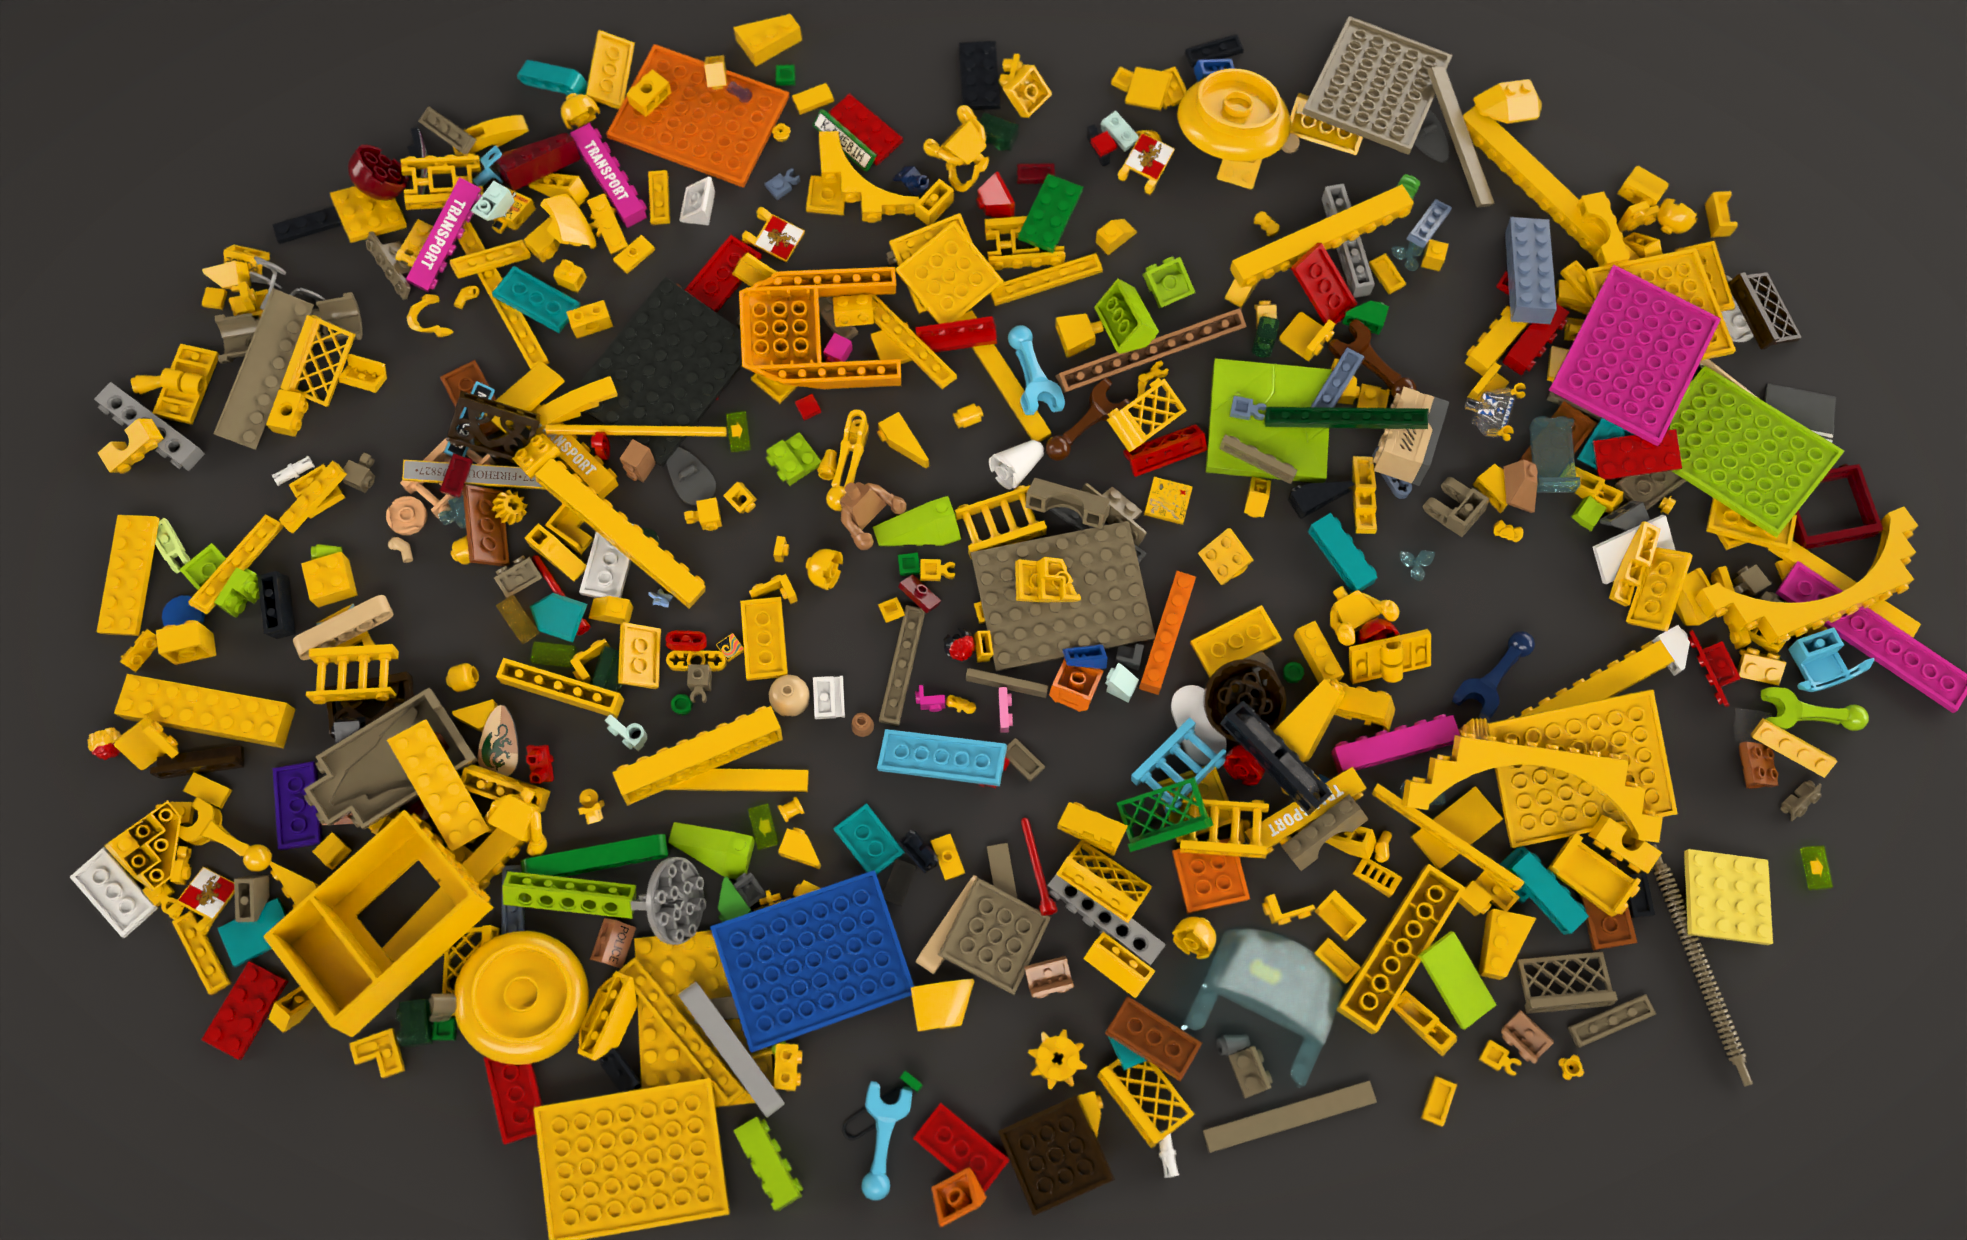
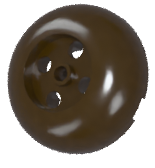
M1239 659L1222 665L1212 674L1204 690L1203 706L1209 723L1220 735L1238 742L1220 723L1229 713L1226 711V706L1230 703L1234 709L1241 703L1239 702L1240 698H1244V702L1254 709L1255 714L1261 720L1267 722L1272 731L1278 727L1285 713L1286 694L1277 674L1270 667L1256 660ZM1251 667H1260L1262 669L1258 671L1261 684L1259 683L1258 676L1252 673ZM1263 679H1267V686L1262 683ZM1234 683L1239 687L1237 692H1232L1231 686ZM1252 689H1256L1258 692L1255 698L1250 694Z

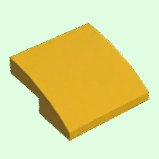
M324 464L289 484L296 498L300 497L326 468ZM338 485L309 516L310 519L345 498Z

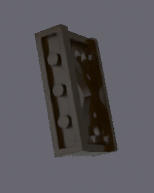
M460 391L446 441L457 447L461 445L469 447L474 452L482 451L489 453L494 458L503 457L516 464L512 458L517 453V450L510 449V445L515 444L518 446L517 441L514 439L517 437L523 442V448H525L536 434L540 423V415ZM462 406L468 408L469 418L459 419ZM480 412L487 413L486 418L476 419V417H482L479 414ZM494 416L500 417V424L508 433L494 439H488L482 432L479 424L491 421ZM507 420L514 422L510 425V427H512L513 429L509 428L505 424ZM470 423V425L462 429V431L467 430L469 434L467 436L459 434L457 432L458 425ZM526 425L531 427L527 439L520 434Z
M407 671L388 675L387 687L393 689L396 693V698L381 701L386 704L372 719L363 716L355 710L365 700H359L357 703L354 700L340 701L344 709L338 712L336 711L335 701L327 702L329 735L335 739L331 732L333 722L347 712L350 715H347L345 718L365 717L366 725L396 708V703L403 704L414 697L413 677ZM379 677L367 679V688H379ZM358 681L346 683V689H358ZM337 685L325 687V691L337 690ZM401 687H404L406 700L398 698Z

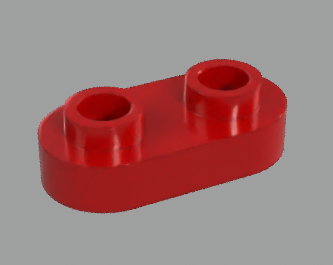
M596 432L595 436L591 437V446L595 448V455H598L601 460H608L610 456L608 437L605 432Z
M675 630L669 632L665 637L666 646L670 650L701 651L707 646L706 635L699 631Z

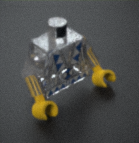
M1518 383L1514 386V389L1509 387L1484 392L1478 401L1468 398L1464 409L1474 412L1471 422L1476 425L1484 436L1496 438L1502 436L1503 440L1509 441L1511 437L1507 433H1514L1513 428L1508 425L1516 399L1513 396L1516 395L1518 398H1524L1525 392L1518 391L1526 389V386L1523 383Z

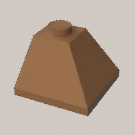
M1521 460L1504 466L1506 504L1530 513L1535 512L1538 484L1536 464Z

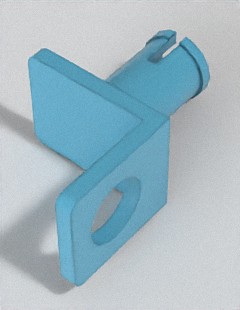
M494 146L480 159L484 170L472 179L477 186H484L492 178H496L501 184L503 183L500 175L491 167L502 156L497 146ZM493 153H495L494 157L491 158V159H489V157H490Z

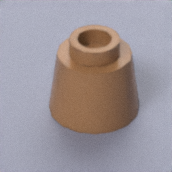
M858 713L852 720L851 728L855 735L865 737L872 733L874 722L868 714Z

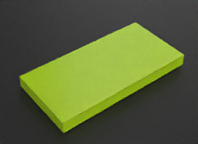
M1448 932L1418 955L1460 1029L1465 1030L1496 1006L1495 1001L1455 932Z

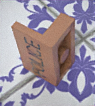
M604 918L590 960L620 969L623 968L636 927L617 920Z

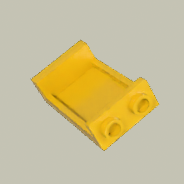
M1577 833L1573 834L1568 838L1548 869L1557 878L1609 916L1613 917L1618 913L1621 915L1628 907L1627 900L1630 897L1633 898L1639 891L1640 887H1638V884L1641 880L1639 878L1632 879L1582 843L1583 837Z

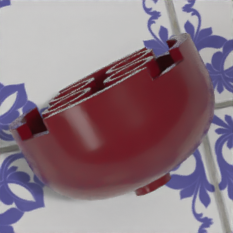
M360 145L348 163V173L353 184L363 194L375 200L388 201L399 196L409 180L408 176H402L400 163L394 158L390 160L381 153V149L375 146Z

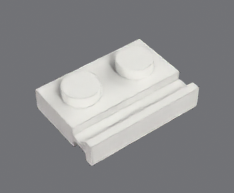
M843 676L813 677L815 719L845 718Z

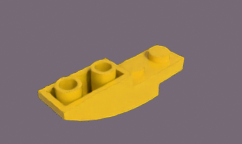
M523 115L488 120L464 130L476 139L468 154H475L492 144L499 147L528 132L529 129ZM453 147L456 156L465 155Z

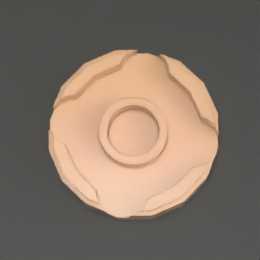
M402 496L395 499L386 511V520L389 527L400 535H412L419 532L425 526L428 516L425 505L412 496Z

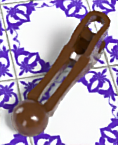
M1353 319L1349 323V331L1355 337L1354 342L1344 344L1338 339H1333L1328 343L1329 351L1339 360L1346 348L1365 356L1361 365L1367 367L1385 382L1391 390L1393 398H1395L1396 393H1401L1403 387L1417 391L1416 384L1412 379L1401 377L1399 373L1391 369L1375 353L1370 345V329L1358 319Z
M1108 378L1103 379L1090 393V409L1085 416L1070 430L1065 432L1063 436H1053L1047 441L1045 450L1049 458L1055 461L1067 458L1070 454L1071 445L1084 431L1100 421H1107L1109 418L1107 414L1116 408L1120 411L1131 401L1124 399L1118 404L1109 402L1106 392L1109 390L1112 382Z

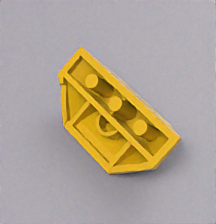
M1530 79L1499 83L1473 99L1480 115H1488L1495 120L1507 124L1536 120L1539 118L1542 103Z
M616 971L612 974L611 978L598 988L579 1029L578 1054L595 1061L608 1053L612 1048L619 1046L638 1005L632 977Z

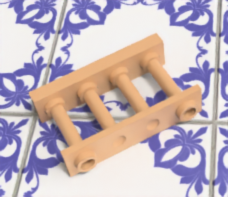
M446 438L423 461L450 463L451 456L443 453L448 443ZM468 448L466 455L476 464H496L489 454L482 458ZM403 480L400 482L410 495L417 491L434 506L431 511L438 519L448 514L451 507L460 499L446 494L439 500L423 486L424 482Z

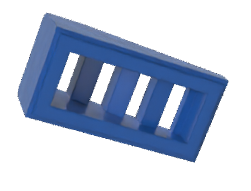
M1232 59L1198 60L1194 67L1197 82L1218 71L1217 68L1224 70L1223 66H1226V69H1235Z
M1103 645L1063 649L1067 666L1107 668V655Z

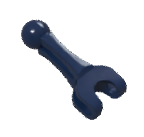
M1524 631L1512 634L1508 640V650L1498 665L1481 679L1471 678L1465 680L1454 694L1452 702L1460 706L1467 699L1478 700L1482 704L1478 720L1486 718L1488 722L1499 706L1500 698L1496 690L1498 684L1508 670L1519 660V657H1526L1533 652L1535 648L1534 638Z

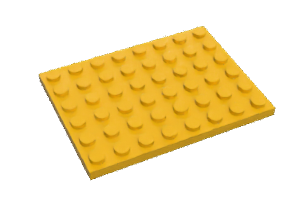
M1650 689L1486 724L1488 736L1496 737V741L1504 742V738L1515 739L1517 744L1522 745L1525 744V741L1538 743V747L1543 748L1546 747V744L1559 746V750L1566 751L1567 747L1580 749L1579 753L1587 754V750L1601 752L1600 756L1608 757V753L1622 755L1621 759L1629 761L1626 781L1639 783L1638 787L1646 789L1643 809L1656 811L1655 815L1660 817L1678 814L1654 690ZM1521 764L1495 768L1511 848L1569 837L1575 833L1579 835L1591 832L1602 815L1610 817L1620 825H1627L1612 803L1599 791L1570 773L1541 765Z
M712 931L696 932L694 937L679 945L663 943L656 936L634 938L635 957L742 1085L701 1026L695 1024L693 1015L678 996L679 993L695 981L709 999L732 996ZM637 995L642 1089L704 1079L703 1074ZM740 1018L725 1020L749 1055L772 1048L771 1045L750 1053ZM773 1054L753 1059L774 1088ZM713 1088L715 1106H728ZM746 1090L729 1106L756 1102Z
M712 1077L534 1107L549 1240H582L730 1213Z

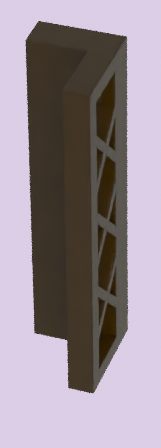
M240 745L177 754L173 758L169 755L157 757V766L150 767V774L160 779L192 775L193 772L201 774L244 768V747Z

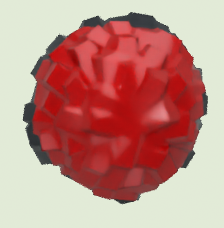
M958 628L961 636L955 634L951 637L947 634V637H944V651L948 657L963 661L971 657L976 644L972 633L964 628Z

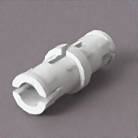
M306 456L294 464H288L287 468L272 474V477L275 478L276 484L280 486L292 478H298L299 474L315 466L310 457Z
M1170 1133L1159 1142V1158H1162L1165 1178L1179 1176L1175 1155L1177 1154L1176 1150L1173 1149Z

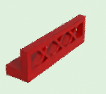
M993 316L915 327L917 336L934 353L998 344L996 324Z
M1194 424L1142 443L1131 452L1127 449L1123 450V453L1130 462L1132 474L1137 477L1207 451V444L1204 432Z

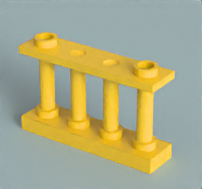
M1021 485L1016 487L1014 491L971 505L964 504L955 510L956 520L963 518L972 541L971 545L968 546L970 559H972L971 552L1025 542L1046 535L1047 527L1045 521H1036L1032 509L1025 508L1027 491L1031 485L1026 487ZM1020 500L1029 523L1026 527H1017L1008 503ZM999 506L1003 510L1010 529L1008 533L1002 535L998 533L990 509ZM981 512L991 535L990 539L984 541L979 539L971 515Z
M393 644L309 649V657L318 665L316 691H308L306 696L314 704H325L329 701L365 699L387 701L389 698H396V693L393 689L387 687L388 669L391 659H398L399 651ZM372 660L380 661L379 688H367L368 663ZM358 661V689H346L347 664ZM337 662V690L325 691L326 665Z
M1183 799V807H1186L1188 801ZM1202 799L1205 808L1211 809L1210 817L1213 826L1209 829V839H1207V842L1198 841L1196 832L1189 833L1188 837L1185 840H1181L1180 843L1181 853L1266 858L1267 846H1262L1263 843H1261L1262 812L1268 813L1269 804H1265L1263 800H1252V803ZM1191 804L1189 815L1196 818L1198 807ZM1219 809L1232 810L1231 838L1228 843H1219L1220 840H1218ZM1240 811L1253 812L1252 842H1250V845L1241 844V841H1239Z

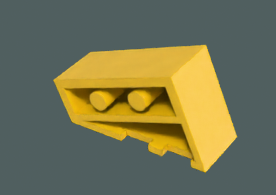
M1340 682L1344 686L1342 690L1346 694L1334 715L1352 720V718L1365 720L1364 725L1371 726V723L1383 726V731L1387 730L1389 732L1395 713L1391 695L1384 691L1372 692L1361 686L1356 688L1349 687L1347 684Z

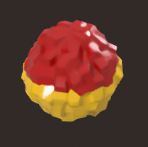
M106 728L105 730L89 734L87 742L88 749L92 752V755L103 760L119 756L121 752L114 746V741L121 736L120 731L115 728Z

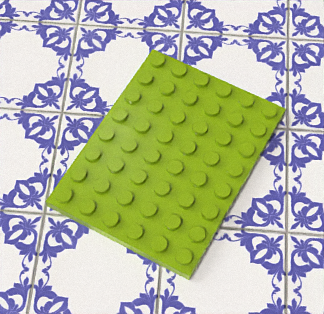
M1704 366L1689 384L1667 429L1677 430L1682 469L1673 470L1672 472L1776 538L1844 453L1843 449L1707 366Z

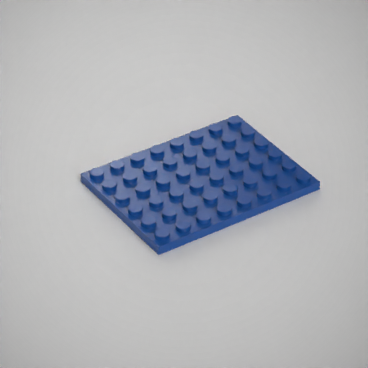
M875 870L710 926L750 1053L912 995L911 987H914Z

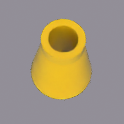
M136 375L134 378H131L134 393L141 395L162 387L160 383L161 375Z
M828 449L825 451V455L817 469L819 477L824 480H832L835 476L837 468V452L835 450Z

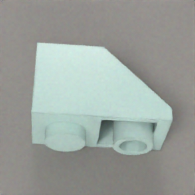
M493 181L471 211L489 221L504 216L515 201L509 189Z
M1118 663L1116 668H1111L1107 675L1105 684L1108 687L1106 692L1129 702L1139 679Z

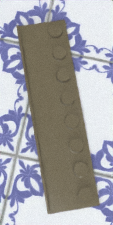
M272 288L214 435L253 450L257 449L278 390L281 389L282 381L307 315L311 314L314 307L313 304Z

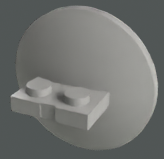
M681 857L667 858L655 868L648 884L647 894L639 895V899L631 901V910H647L652 931L663 943L670 945L683 944L695 936L703 910L706 908L703 891L704 880L699 876L693 864L687 859Z

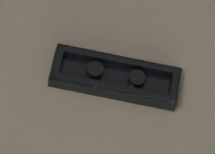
M1236 34L1185 50V54L1191 68H1193L1198 60L1224 59L1241 54L1244 49Z

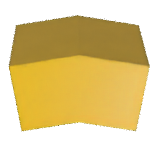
M977 631L974 634L977 663L988 662L993 656L990 631ZM982 640L985 641L986 653H983Z
M332 832L312 852L328 868L333 870L352 850Z

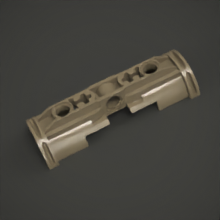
M352 292L343 293L341 298L316 302L318 309H313L310 315L318 316L324 321L356 334L354 341L355 339H362L361 316ZM252 313L225 317L224 314L215 316V322L224 340L225 353L218 355V361L221 364L231 363L235 358L246 355L260 320L255 319ZM321 324L319 329L321 338L331 335L328 334V328ZM339 334L336 336L337 340L346 339L349 337L345 334ZM329 338L323 342L333 341V339Z

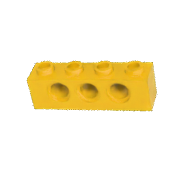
M476 765L465 767L461 776V780L469 792L492 800H497L508 794L520 796L524 787L531 788L536 791L531 803L540 807L539 813L545 811L551 792Z

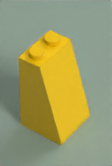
M1324 679L1273 731L1283 739L1285 745L1291 751H1294L1299 756L1302 762L1311 759L1346 694L1342 690L1344 686L1337 679Z

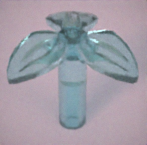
M1411 241L1407 251L1402 246L1392 247V253L1398 260L1407 259L1404 265L1408 270L1415 271L1418 269V261L1413 256H1420L1424 250L1423 248Z
M1422 550L1416 559L1410 552H1400L1401 562L1405 566H1414L1410 572L1412 577L1422 581L1425 577V571L1420 566H1429L1434 559L1435 552Z

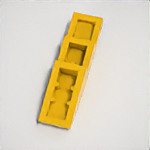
M611 376L570 391L538 408L536 411L540 415L542 427L545 428L546 424L555 425L581 416L580 412L598 407L599 402L617 397L618 395Z
M1353 456L1352 481L1355 484L1353 487L1355 533L1376 534V480L1373 457Z
M1646 521L1641 523L1622 559L1609 599L1623 606L1630 605L1634 588L1641 585L1645 567H1649L1652 564L1660 528Z

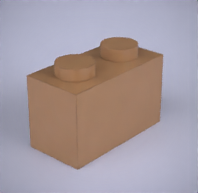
M632 439L620 457L623 469L627 473L626 475L634 481L638 479L644 483L656 465L650 448Z

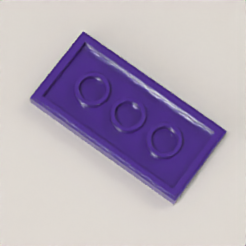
M315 761L272 768L278 850L280 851L317 845L323 841L321 822L316 816L318 810L314 805L310 806L304 798V795L307 794L304 788L318 781L317 766L315 764L317 762Z

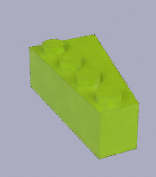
M755 1117L735 1129L734 1133L746 1156L751 1159V1165L758 1178L762 1179L763 1182L761 1183L765 1193L769 1198L773 1199L774 1202L771 1205L774 1211H779L802 1197L800 1191L803 1188L797 1178L793 1180L789 1173L792 1168L786 1158L782 1160L779 1154L781 1148L775 1138L771 1140L768 1134L770 1128L766 1120H760L759 1117Z

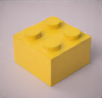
M342 552L301 563L309 599L318 608L358 596L349 559Z
M189 620L182 625H167L163 629L156 630L158 653L175 665L216 656L214 633L198 621Z

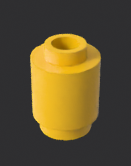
M973 403L958 409L956 413H953V417L958 428H966L981 422L983 412L979 405L976 406Z

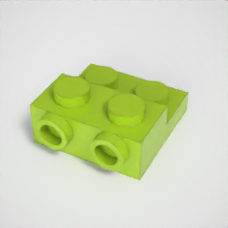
M1173 256L1163 260V265L1157 267L1156 264L1145 268L1147 272L1142 274L1149 291H1152L1159 309L1195 293L1181 257L1176 259Z
M800 432L787 441L781 440L766 450L767 456L765 458L771 467L775 466L778 472L776 473L782 482L786 481L789 486L817 469L821 463L819 457Z
M211 543L179 570L199 590L225 561L226 557Z
M236 567L214 603L229 615L237 618L244 611L247 601L255 604L260 599L257 574L247 568L243 571Z

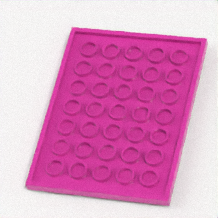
M1613 265L1549 391L1659 446L1721 318Z

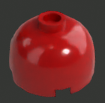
M1377 618L1368 621L1361 627L1358 634V642L1360 645L1399 636L1400 633L1390 621Z
M1241 745L1233 747L1225 756L1226 761L1223 766L1226 772L1235 780L1237 777L1244 780L1242 782L1244 785H1257L1265 773V770L1256 758Z

